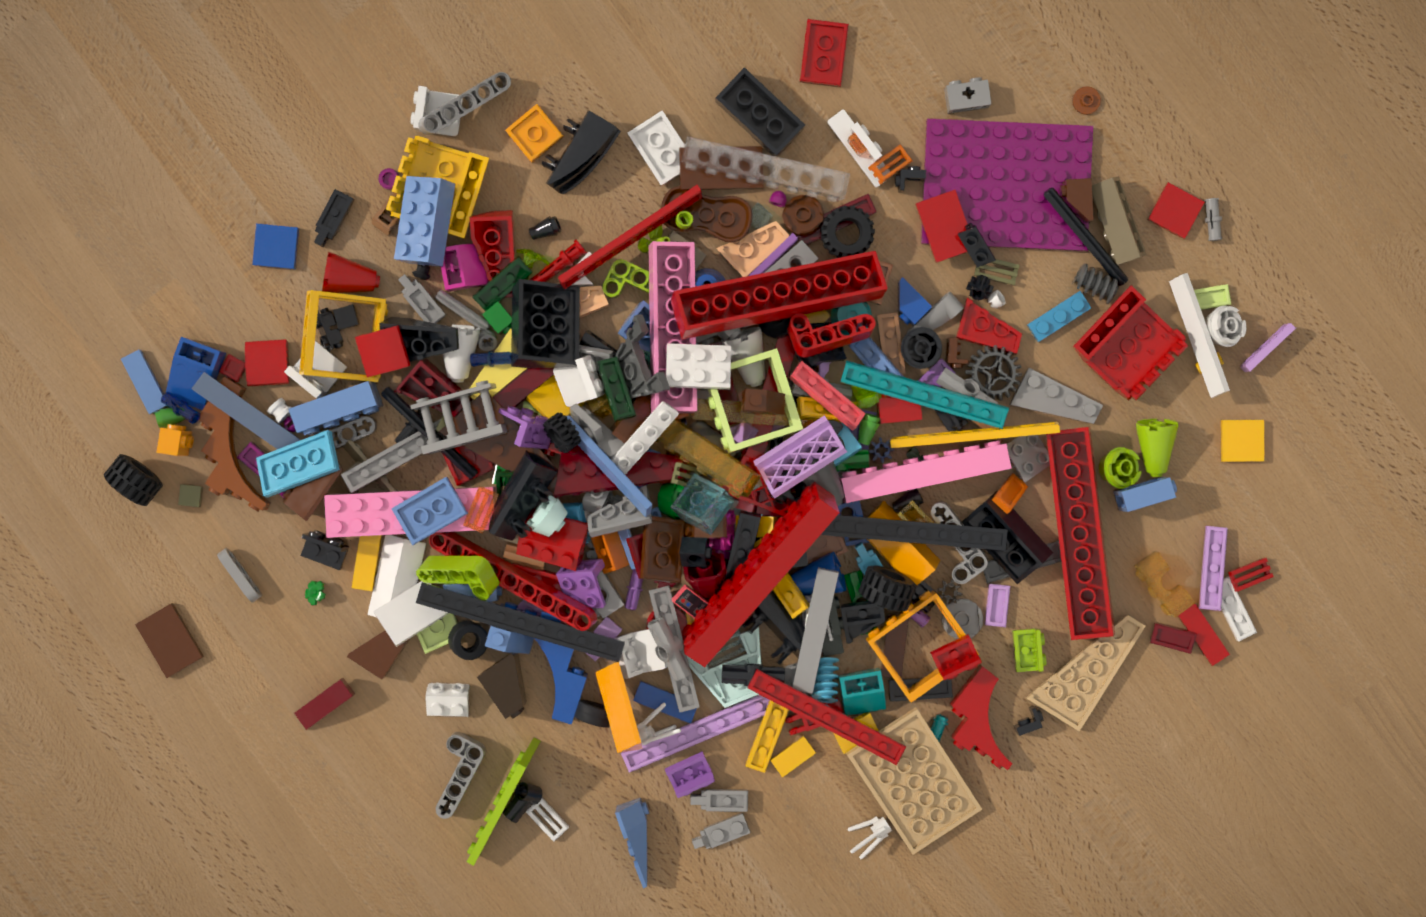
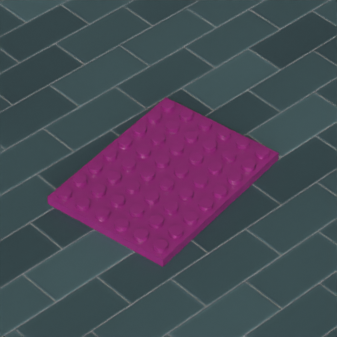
M927 118L924 161L926 179L923 184V201L956 190L967 224L972 223L977 226L988 247L1088 251L1083 242L1044 197V192L1053 187L1060 195V185H1063V181L1066 179L1091 178L1093 126ZM1080 219L1089 230V223H1085L1082 219ZM922 225L921 244H929Z

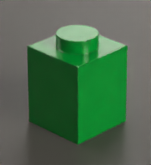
M499 301L482 314L499 335L502 333L506 335L512 329V316Z

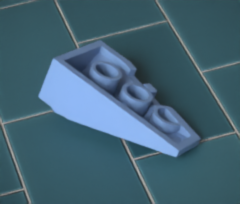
M641 798L617 805L615 815L623 838H628V851L630 856L635 858L634 866L642 887L645 888L648 884L647 814H649L646 802L642 803Z

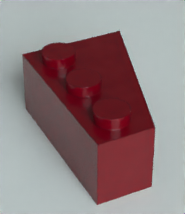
M425 358L415 365L394 392L403 394L416 401L425 397L431 400L463 390ZM459 398L449 401L452 417H456L463 410L461 400ZM441 404L431 406V408L442 412Z

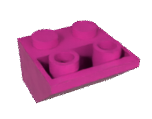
M474 244L446 247L443 267H441L446 291L452 292L484 286L489 282Z

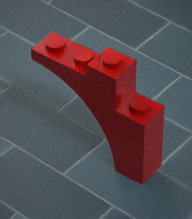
M979 664L950 702V705L954 707L951 710L960 718L963 715L965 716L950 736L954 739L953 744L959 749L963 750L966 748L970 751L976 745L974 750L983 757L987 754L992 758L990 762L997 768L1001 769L1004 767L1008 770L1012 763L997 747L990 731L988 719L990 697L999 679Z

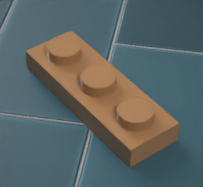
M898 312L876 315L881 350L900 373L904 375L906 370L904 358L901 354L902 341Z

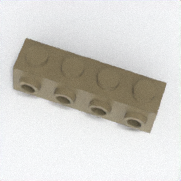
M1113 177L1092 185V199L1098 209L1097 217L1103 223L1105 229L1104 237L1110 243L1112 259L1117 265L1147 255L1120 177Z

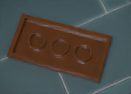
M762 146L679 147L680 190H689L696 185L701 190L764 188Z

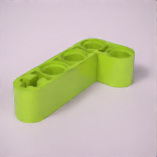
M616 260L612 264L603 283V292L609 298H617L627 283L649 294V271L626 260ZM620 264L627 266V272L623 275L616 273V267ZM638 273L646 276V280L642 284H637L634 281ZM610 283L618 285V290L614 294L607 292V286Z
M428 556L416 571L417 577L425 583L469 584L473 594L481 600H487L499 585V580L492 566L482 556Z

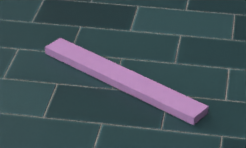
M756 695L694 721L691 724L678 728L681 729L680 733L643 745V749L621 752L629 772H632L762 717L766 711L769 699Z

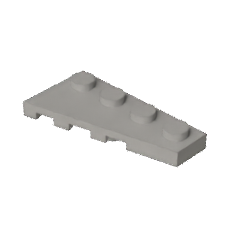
M1031 368L1027 369L1009 404L1091 424L1095 423L1103 407L1102 404Z

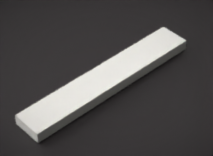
M1188 273L1182 274L1169 281L1208 392L1210 397L1214 398L1230 391L1189 275Z

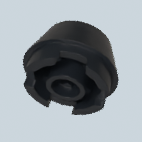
M917 327L910 330L901 342V354L904 360L910 366L917 369L933 366L939 360L942 353V343L939 336L933 330L926 327Z

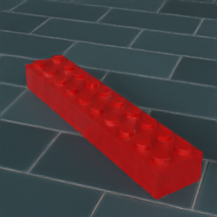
M876 251L676 290L672 295L671 304L681 339L683 340L790 318L797 313L809 314L881 299L888 288Z
M1090 427L1060 430V433L1046 434L1070 636L1071 640L1111 637L1115 635L1091 429Z
M813 482L811 486H807L803 490L799 500L790 505L787 514L777 520L774 529L764 535L761 544L751 550L748 559L743 564L738 565L734 575L723 583L718 594H714L705 609H701L697 613L691 625L688 624L684 628L682 636L685 655L706 667L839 514L833 494L816 482Z

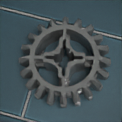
M994 345L992 352L988 346L984 347L985 354L982 350H977L979 358L972 355L971 359L975 363L969 362L967 364L968 367L972 368V370L965 371V374L972 375V378L968 379L976 381L980 391L987 396L990 395V398L995 400V395H997L999 401L1003 400L1002 393L1007 398L1010 397L1008 390L1016 392L1017 389L1013 384L1020 385L1021 383L1015 379V377L1022 376V373H1016V369H1020L1021 365L1014 366V362L1018 358L1010 359L1009 357L1013 353L1011 351L1005 355V347H1002L997 352V345ZM990 356L996 357L990 367L980 365L985 358ZM1002 360L1007 364L1010 376L1002 371ZM993 368L996 369L995 372L999 375V377L996 376L994 379L991 378L992 374L988 372V370H994ZM977 371L985 375V387L979 382ZM997 380L1007 382L1002 389L998 391L991 390Z

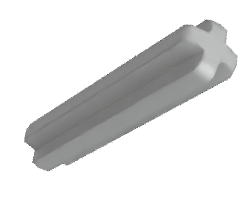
M443 290L437 293L436 300L477 328L479 327L481 331L489 329L490 324L488 321Z

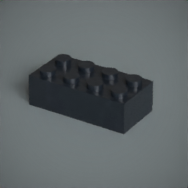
M745 67L715 98V102L775 159L805 128V124Z

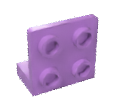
M508 406V409L499 408L498 412L521 424L517 432L515 445L527 448L548 449L551 439L546 436L547 433L544 432L543 427L544 422L548 418L541 415L536 416L534 411L528 408H522V410L512 406Z
M603 559L582 560L576 571L562 567L556 573L562 592L591 609L604 608L606 603L597 580L600 571L605 567Z

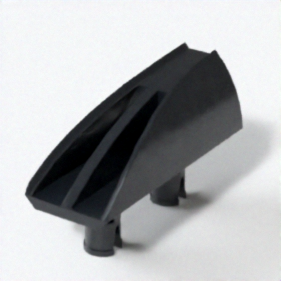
M589 110L580 124L572 119H567L566 121L573 127L563 125V130L572 134L573 137L560 160L548 154L545 157L552 163L542 161L543 167L553 171L546 184L560 194H566L575 188L595 169L621 132L616 126Z
M526 450L497 501L491 517L489 532L494 536L511 541L514 540L517 534L521 538L528 536L524 529L528 531L531 529L525 524V521L539 500L543 503L550 501L546 494L550 496L553 494L547 488L558 470L536 453L534 454Z
M772 590L754 610L755 613L742 626L745 628L753 623L748 630V633L752 634L764 622L783 642L771 654L772 658L781 654L776 663L781 665L791 653L799 659L805 626L799 615L792 619Z

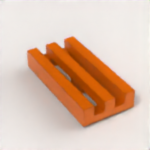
M900 144L870 165L868 169L874 172L873 176L875 178L878 177L879 184H882L909 165L913 160ZM898 151L901 153V155H899L897 158L889 162L881 169L877 168L878 165L886 161L888 158L896 154ZM905 158V162L883 176L882 173Z

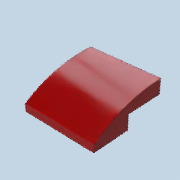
M398 325L355 337L367 377L410 366Z
M287 339L245 342V370L248 387L289 384L290 377L284 372L290 366L288 363Z

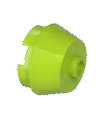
M1125 447L1114 448L1100 460V476L1104 481L1116 488H1127L1135 484L1140 478L1141 471H1139L1138 464L1140 458L1133 450Z

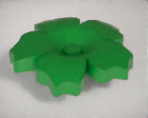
M311 581L308 583L305 599H308L312 606L317 605V601L325 599L326 594L321 592L324 590L325 584L322 581Z

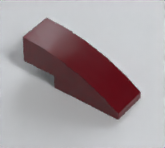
M343 677L294 714L307 730L354 696L355 692Z

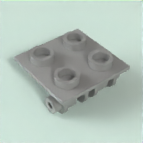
M1038 435L1019 436L1006 443L1009 458L1011 459L1010 463L1014 464L1012 467L1016 468L1020 476L1019 478L1023 479L1024 482H1027L1050 466L1049 453Z

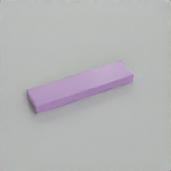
M1205 526L1199 609L1221 611L1228 528Z

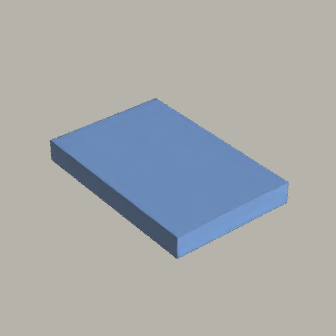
M448 477L441 479L391 508L412 546L468 514Z

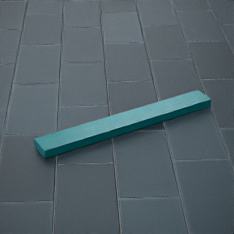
M846 361L840 381L1003 429L1009 407L851 361Z

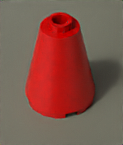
M328 252L322 286L323 292H373L374 287L379 288L380 276L376 275V270Z

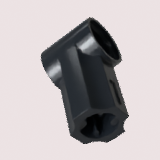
M526 782L519 783L515 789V797L503 811L505 817L511 822L517 823L531 804L535 805L540 802L543 795L542 789L539 786Z

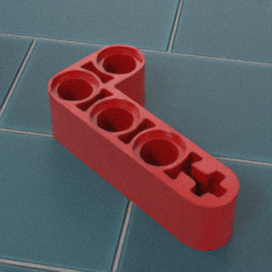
M797 313L791 317L787 330L796 353L800 357H810L869 338L876 323L871 315L862 314L812 329L807 316ZM798 323L802 325L803 328L798 329L794 326V324ZM841 330H846L850 335H843ZM821 336L828 337L830 341L822 340ZM807 342L811 347L806 348L801 343Z

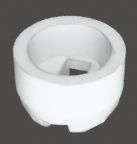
M999 290L989 295L988 303L992 302L990 305L992 308H1000L1006 304L1005 298Z

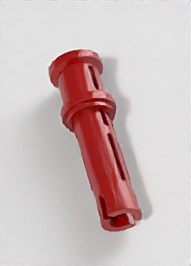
M575 239L574 244L565 251L561 250L559 257L529 280L549 281L565 267L573 266L574 261L587 254L586 250Z

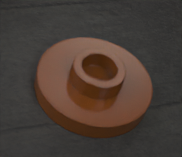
M1085 86L1075 92L1072 103L1077 112L1089 115L1099 108L1101 98L1096 89Z

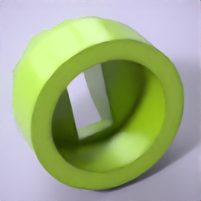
M681 211L677 214L676 225L680 229H688L693 222V216L687 211Z

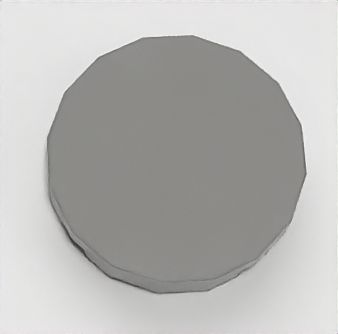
M960 598L946 605L964 633L968 634L970 638H973L981 630L983 615L976 603L969 599ZM942 615L941 622L944 630L951 637L959 639Z

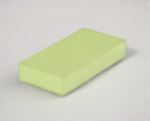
M1228 284L1194 290L1201 310L1231 305Z

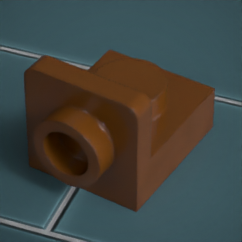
M947 338L945 362L951 364V368H963V365L969 364V360L957 359V355L960 356L961 343H958V338Z

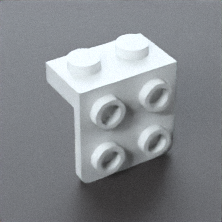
M419 86L413 98V103L416 104L415 112L411 114V125H413V128L417 132H421L418 124L422 117L459 95L430 91L427 87ZM444 109L443 114L445 118L451 119L450 110ZM427 119L426 126L430 130H433L434 123L432 120ZM460 119L433 134L457 136Z
M591 355L575 360L577 367L553 369L563 400L568 407L605 394L602 381L599 379L596 365Z
M649 629L631 632L614 638L625 641L619 661L623 679L667 668L666 663L661 661L656 655L655 648L657 645Z

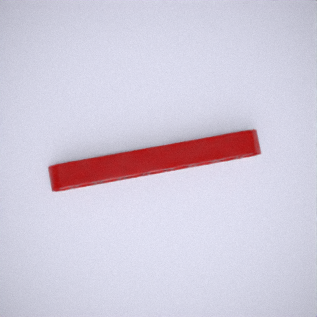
M435 532L430 536L429 544L431 547L445 556L477 555L484 557L491 566L495 565L498 568V573L495 574L499 580V586L577 630L585 631L596 623L597 614L590 607L455 532ZM439 535L443 536L444 543L439 540ZM457 545L462 548V553L458 552ZM510 575L515 577L516 583L510 580ZM528 585L533 587L534 593L528 590ZM546 595L552 598V603L546 600ZM564 605L570 608V613L565 612ZM582 615L588 618V624L583 622Z

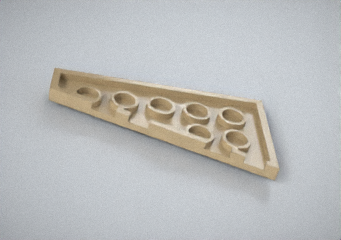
M1126 614L1114 624V636L1097 638L1025 698L1077 731H1080L1144 630L1145 625Z

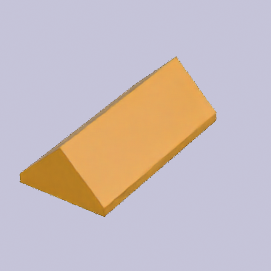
M884 500L867 516L868 518L902 520ZM867 539L897 572L910 578L916 585L933 573L941 561L926 544Z
M616 662L595 672L617 753L643 749L621 668L619 662Z

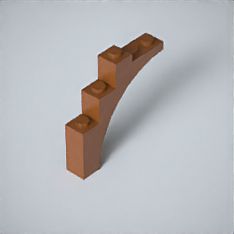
M223 377L220 382L241 398L247 389L229 377ZM208 401L197 419L202 422V427L209 431L214 429L201 452L206 454L205 458L212 463L218 462L205 484L210 487L209 491L218 496L220 494L227 495L231 490V495L239 500L243 498L250 502L248 506L258 512L259 510H267L271 502L257 492L240 467L235 452L233 435L235 419Z

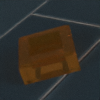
M855 133L848 137L847 142L859 157L866 153L867 148Z

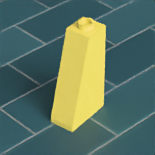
M512 329L508 331L470 388L476 387L478 382L488 380V383L496 384L495 389L488 390L493 397L527 369L511 367ZM480 393L473 394L470 397L475 400Z

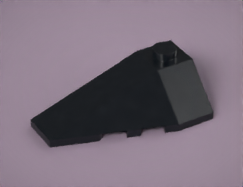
M390 317L379 323L380 329L399 326L409 362L459 349L458 328L400 317Z

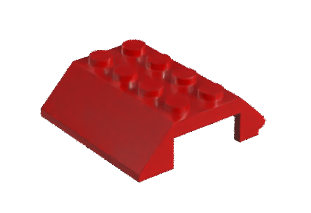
M1132 285L1073 345V348L1081 359L1114 391L1128 401L1131 398L1137 401L1146 391L1143 385L1145 384L1150 387L1161 375L1157 370L1160 369L1164 372L1175 361L1172 354L1179 356L1188 345L1185 343L1186 337L1178 329H1172L1144 303L1146 299Z

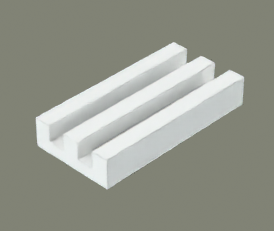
M543 797L538 804H532L526 810V813L553 842L569 828V825ZM539 804H541L552 815V817L563 827L562 829H560L555 824V822L541 809ZM534 809H536V810L538 811V813H539V814L552 826V828L557 832L555 835H554L553 832L540 820V818L533 812Z

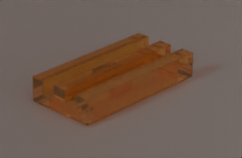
M479 486L463 526L483 534L499 493ZM482 492H484V498L481 502L477 515L472 524L470 523V520L473 516ZM489 495H492V501L489 505L481 527L477 526V524L485 508Z

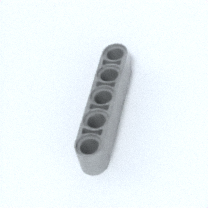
M504 72L496 73L420 119L418 124L419 130L425 135L436 133L488 102L510 87L511 79L509 75ZM496 78H500L502 80V88H499L496 85ZM479 88H482V89L485 90V92H486L485 98H481V97L479 96V94H478ZM462 98L466 99L469 103L467 109L461 105ZM444 109L450 110L451 119L445 118L443 114ZM427 119H430V120L433 121V123H434V128H433V130H430V129L427 128V126H426V121H427Z

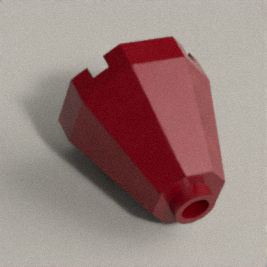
M713 548L712 558L708 559L707 568L683 567L685 580L705 599H710L714 594H718L727 574L724 554L716 553Z

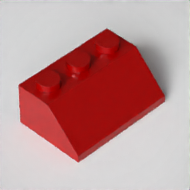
M535 508L533 509V511L531 512V514L529 515V517H528L527 520L525 521V524L527 523V521H528L530 518H531V519L533 518V514L535 513V510H536ZM565 517L563 520L565 522L564 526L559 532L554 531L549 537L533 532L531 527L530 531L524 529L528 536L524 538L519 537L516 554L576 571L583 560L588 523Z

